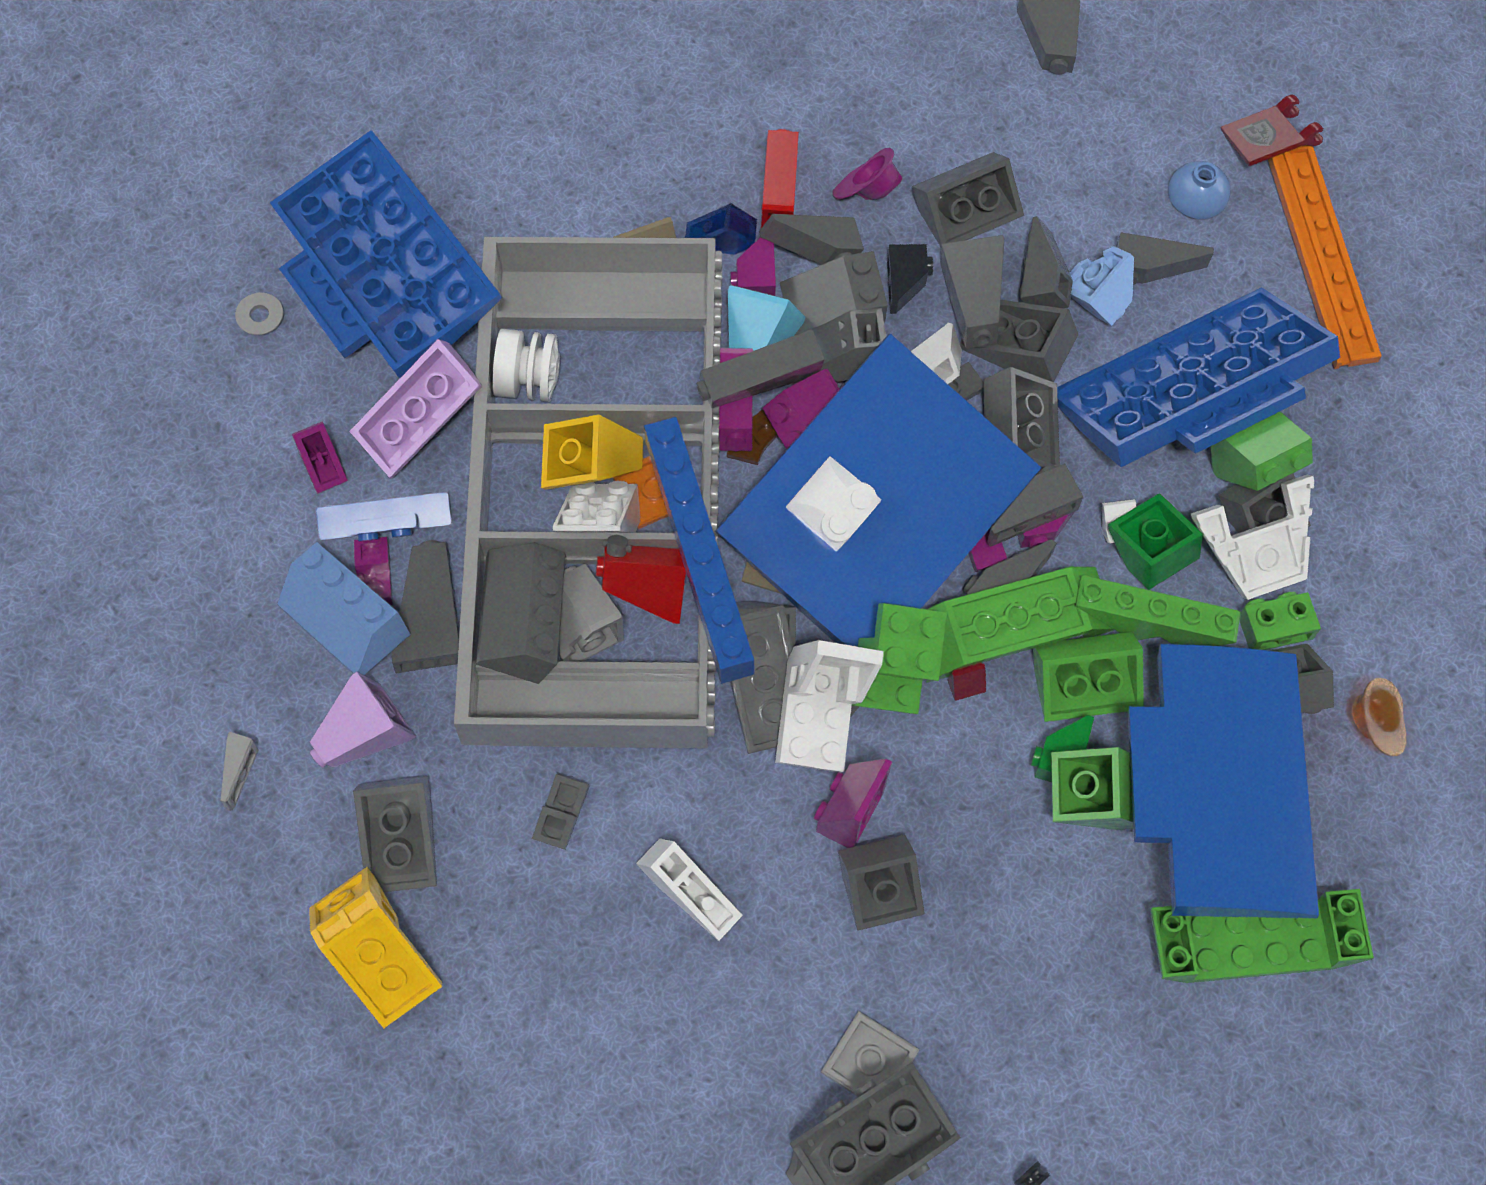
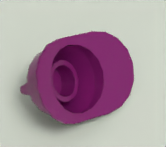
M890 147L884 148L873 155L866 163L850 172L833 189V196L836 199H843L858 194L866 200L880 199L887 196L902 181L901 174L892 162L894 150Z

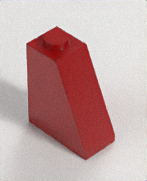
M630 545L632 546L631 552H627L623 557H613L607 554V547H604V555L597 556L596 576L602 577V590L673 624H680L686 570L679 549Z

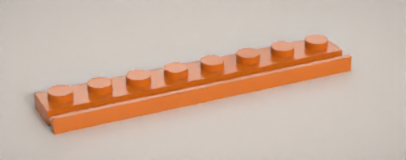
M1304 145L1268 159L1319 323L1338 336L1340 358L1332 362L1334 369H1339L1340 366L1345 365L1351 367L1379 362L1382 355L1313 146Z

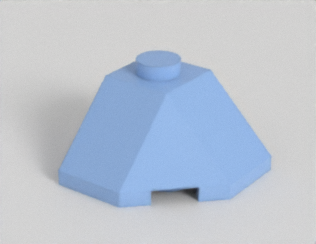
M1115 246L1103 251L1104 257L1093 262L1087 258L1077 263L1070 272L1073 279L1071 298L1095 317L1111 326L1123 316L1125 309L1132 302L1134 257Z

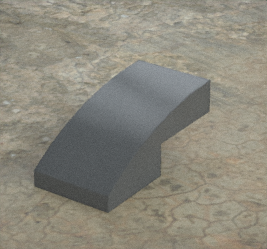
M556 774L546 805L542 807L532 839L566 850L590 785Z

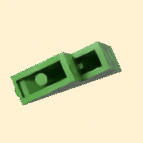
M1085 575L1081 576L1076 607L1119 633L1132 632L1137 640L1162 637L1175 645L1222 646L1236 643L1241 613L1230 608Z

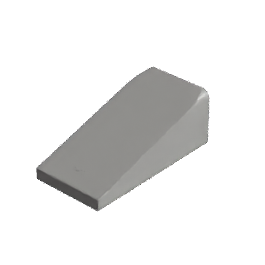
M229 732L227 736L220 799L226 810L229 811L234 810L258 753V748L252 738Z

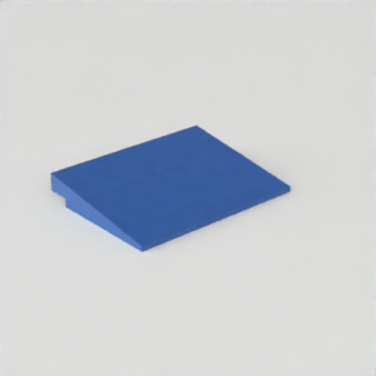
M890 333L718 526L715 532L834 643L858 647L859 638H874L878 603L921 609L1042 467ZM829 456L862 483L870 485L881 499L876 508L838 551L831 548L786 508L788 503Z

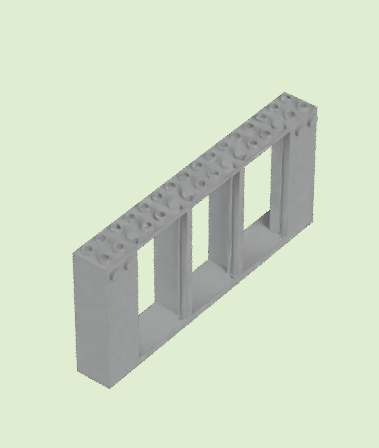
M484 237L482 271L501 294L502 299L479 320L475 376L482 387L474 394L454 726L461 744L541 747L708 748V737H715L716 666L700 615L698 625V663L557 661V665L539 684L476 665L486 555L489 549L535 542L564 552V564H596L597 556L604 555L603 540H608V537L612 535L626 537L628 545L679 549L674 533L488 531L493 443L543 444L544 424L601 415L643 437V445H646L644 425L677 417L685 445L702 446L701 495L718 545V534L715 530L717 529L719 488V406L711 408L708 400L703 401V405L495 404L493 364L500 329L704 331V369L720 364L722 251H716L715 238Z

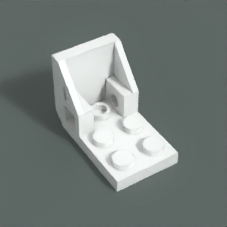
M821 640L793 647L787 661L775 763L832 772H844L852 704L863 702L882 666L884 651Z

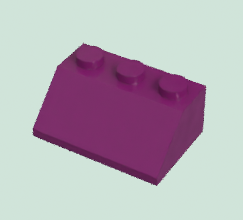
M823 369L783 390L762 407L786 449L838 392L839 387L828 369Z

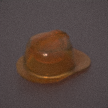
M1375 678L1367 684L1364 692L1354 700L1351 710L1352 719L1362 735L1371 739L1373 744L1382 753L1388 756H1399L1404 752L1407 745L1402 698L1398 689L1391 681L1385 678Z

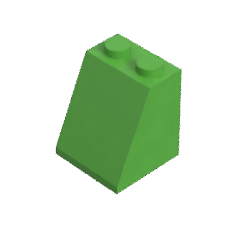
M1281 412L1211 446L1212 467L1215 476L1256 491L1313 463L1312 438Z
M1119 747L1051 752L1053 822L1114 830L1133 829L1130 752Z

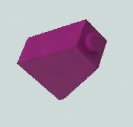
M720 348V363L752 352L753 348ZM753 396L719 406V451H752Z

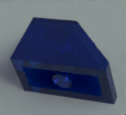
M730 203L687 222L685 238H715L716 251H722V254L736 255L747 250L755 243L757 219Z

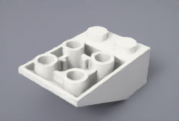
M613 481L609 484L590 482L572 485L553 524V531L636 533L640 523L638 485L628 484L625 481Z

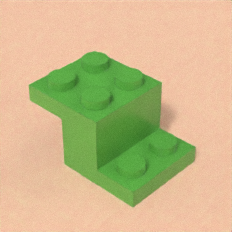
M878 603L874 638H859L858 647L884 651L882 666L863 702L852 704V706L918 714L922 681H939L947 613Z

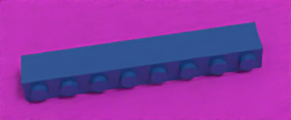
M677 417L644 425L646 446L720 682L723 684L755 675L754 657Z

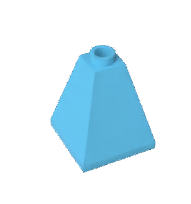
M732 285L729 286V348H753V351L794 336L805 321L806 317L788 299Z

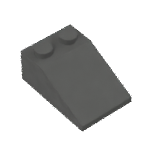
M874 251L839 257L779 283L782 297L790 300L806 317L803 325L795 335L815 329L851 310L882 308L885 323L888 305Z
M1000 300L997 344L966 349L962 338L960 347L962 350L1004 369L1013 367L1054 382L1079 334L1069 309Z
M428 776L358 784L353 790L363 869L368 867L377 879L383 892L437 886L433 815Z

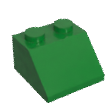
M1160 493L1108 524V530L1126 568L1148 590L1200 559L1203 533Z

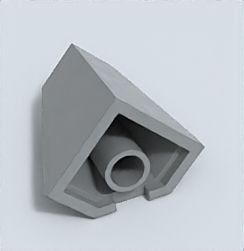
M586 564L579 567L572 566L564 570L559 629L561 661L582 662L624 640L623 617L607 593L602 590V586Z

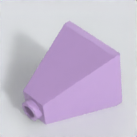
M356 672L350 677L311 739L310 743L314 749L310 751V754L322 768L326 765L336 767L405 743L415 738L416 735L381 685Z

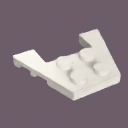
M1307 474L1281 483L1288 513L1287 517L1232 536L1230 535L1224 506L1215 505L1191 513L1193 521L1200 532L1203 533L1205 540L1242 598L1249 600L1307 579L1310 537L1307 536L1308 518L1312 515V508H1309L1310 491L1311 488H1314V477Z

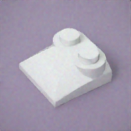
M829 456L788 503L786 508L831 548L838 551L876 508L881 499L870 485L862 483Z

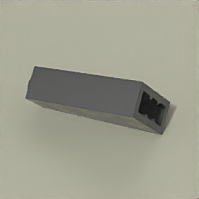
M1003 235L941 244L940 264L966 349L997 344L1004 253Z
M811 329L701 370L700 381L696 385L702 401L708 400L711 408H715L802 381L821 371L825 359L814 331Z
M428 540L418 546H412L399 613L411 635L392 651L391 657L395 673L458 664L459 630L446 542Z

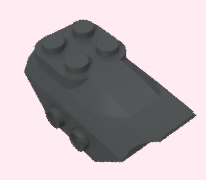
M910 1063L878 1085L872 1079L854 1092L858 1098L848 1105H845L843 1100H840L823 1111L827 1117L825 1120L790 1142L793 1156L786 1175L792 1185H896L895 1183L907 1175L913 1181L930 1169L927 1162L961 1137L913 1063Z

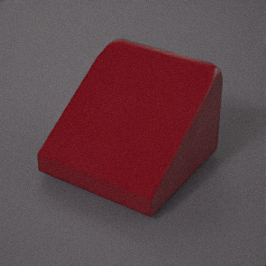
M977 663L951 672L947 681L955 701L986 692V668L984 663Z

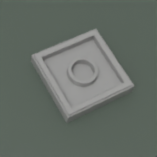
M858 1011L821 1073L856 1095L854 1091L873 1079L875 1084L878 1085L912 1063L919 1049Z

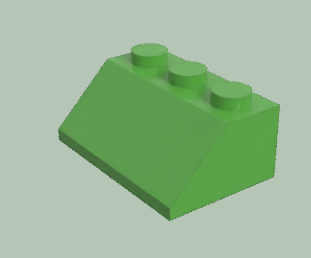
M1132 632L1063 640L1033 648L1034 672L1045 722L1079 718L1087 715L1095 716L1126 712L1129 706L1144 707L1143 648Z

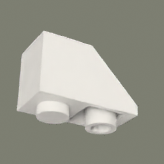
M947 323L911 351L947 384L960 375L962 349L954 326L951 323Z

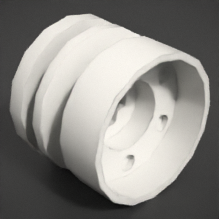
M500 329L493 364L494 396L517 398L522 384L526 385V393L529 400L535 399L537 387L540 386V400L550 402L558 381L560 367L557 335L547 334L544 348H542L541 334L538 332L534 333L530 346H525L524 333L522 331Z

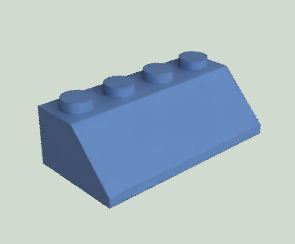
M318 542L291 563L277 603L278 606L352 674L358 672L365 675L411 635L399 613Z

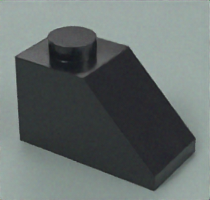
M889 244L887 275L890 314H896L926 286L927 276L933 275V257L927 256V244Z

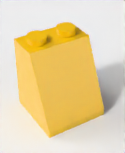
M601 415L544 424L541 488L544 490L601 481L642 469L643 437Z

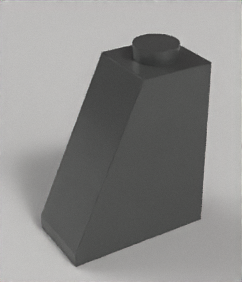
M1080 0L1018 1L1017 13L1042 70H1050L1053 74L1058 75L1066 72L1072 73L1077 52Z

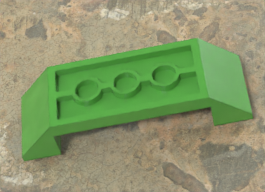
M1071 566L947 600L927 609L947 613L939 680L949 677L953 670L977 663H983L1080 635L1087 638L1115 631L1113 628L1076 607L1081 576L1085 575L1100 579L1096 567Z
M1360 889L1325 892L1318 899V918L1172 916V906L1153 907L1150 910L1162 979L1194 983L1333 970L1372 960L1374 956Z

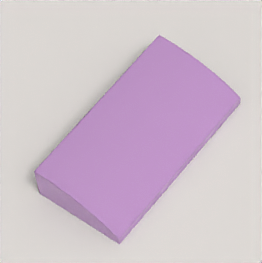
M437 339L349 432L387 476L393 478L482 386L472 370L450 343Z

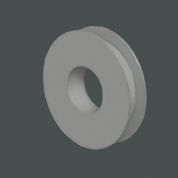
M254 293L242 299L238 304L235 312L236 322L243 331L249 334H267L276 329L281 323L283 307L280 301L271 294ZM263 308L269 312V315L264 321L256 322L251 319V314L254 310Z

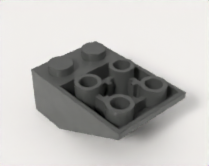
M882 308L851 310L813 329L825 359L821 370L828 369L835 382L848 380L886 337Z

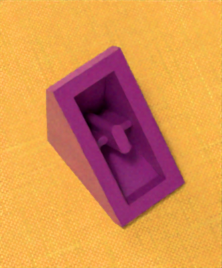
M323 421L292 434L297 451L317 494L348 481Z

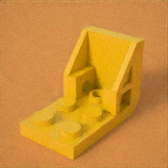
M368 867L309 908L310 933L318 948L383 1028L443 987L442 981L399 928L396 913Z

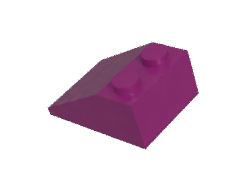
M881 759L849 764L845 774L838 772L830 787V790L834 792L829 803L822 801L814 816V819L818 821L816 832L846 848L855 847L884 794L892 761Z

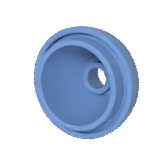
M1189 162L1178 168L1171 177L1168 185V195L1173 206L1182 214L1195 219H1208L1220 214L1227 206L1230 198V182L1225 173L1218 166L1210 162Z

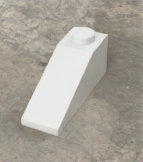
M659 839L636 863L659 889L718 941L742 917V914L674 841Z

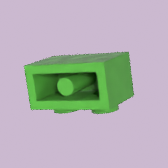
M1287 592L1278 596L1277 599L1265 601L1263 598L1255 599L1248 602L1240 613L1239 621L1249 649L1268 650L1313 640L1321 630L1308 592L1302 594Z

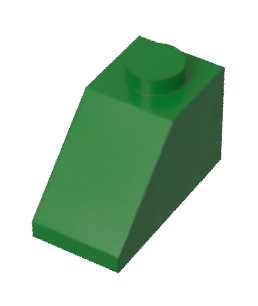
M1087 715L1046 737L1042 747L1036 746L1031 766L1037 767L1035 778L1052 782L1051 752L1087 749L1094 721L1093 716Z

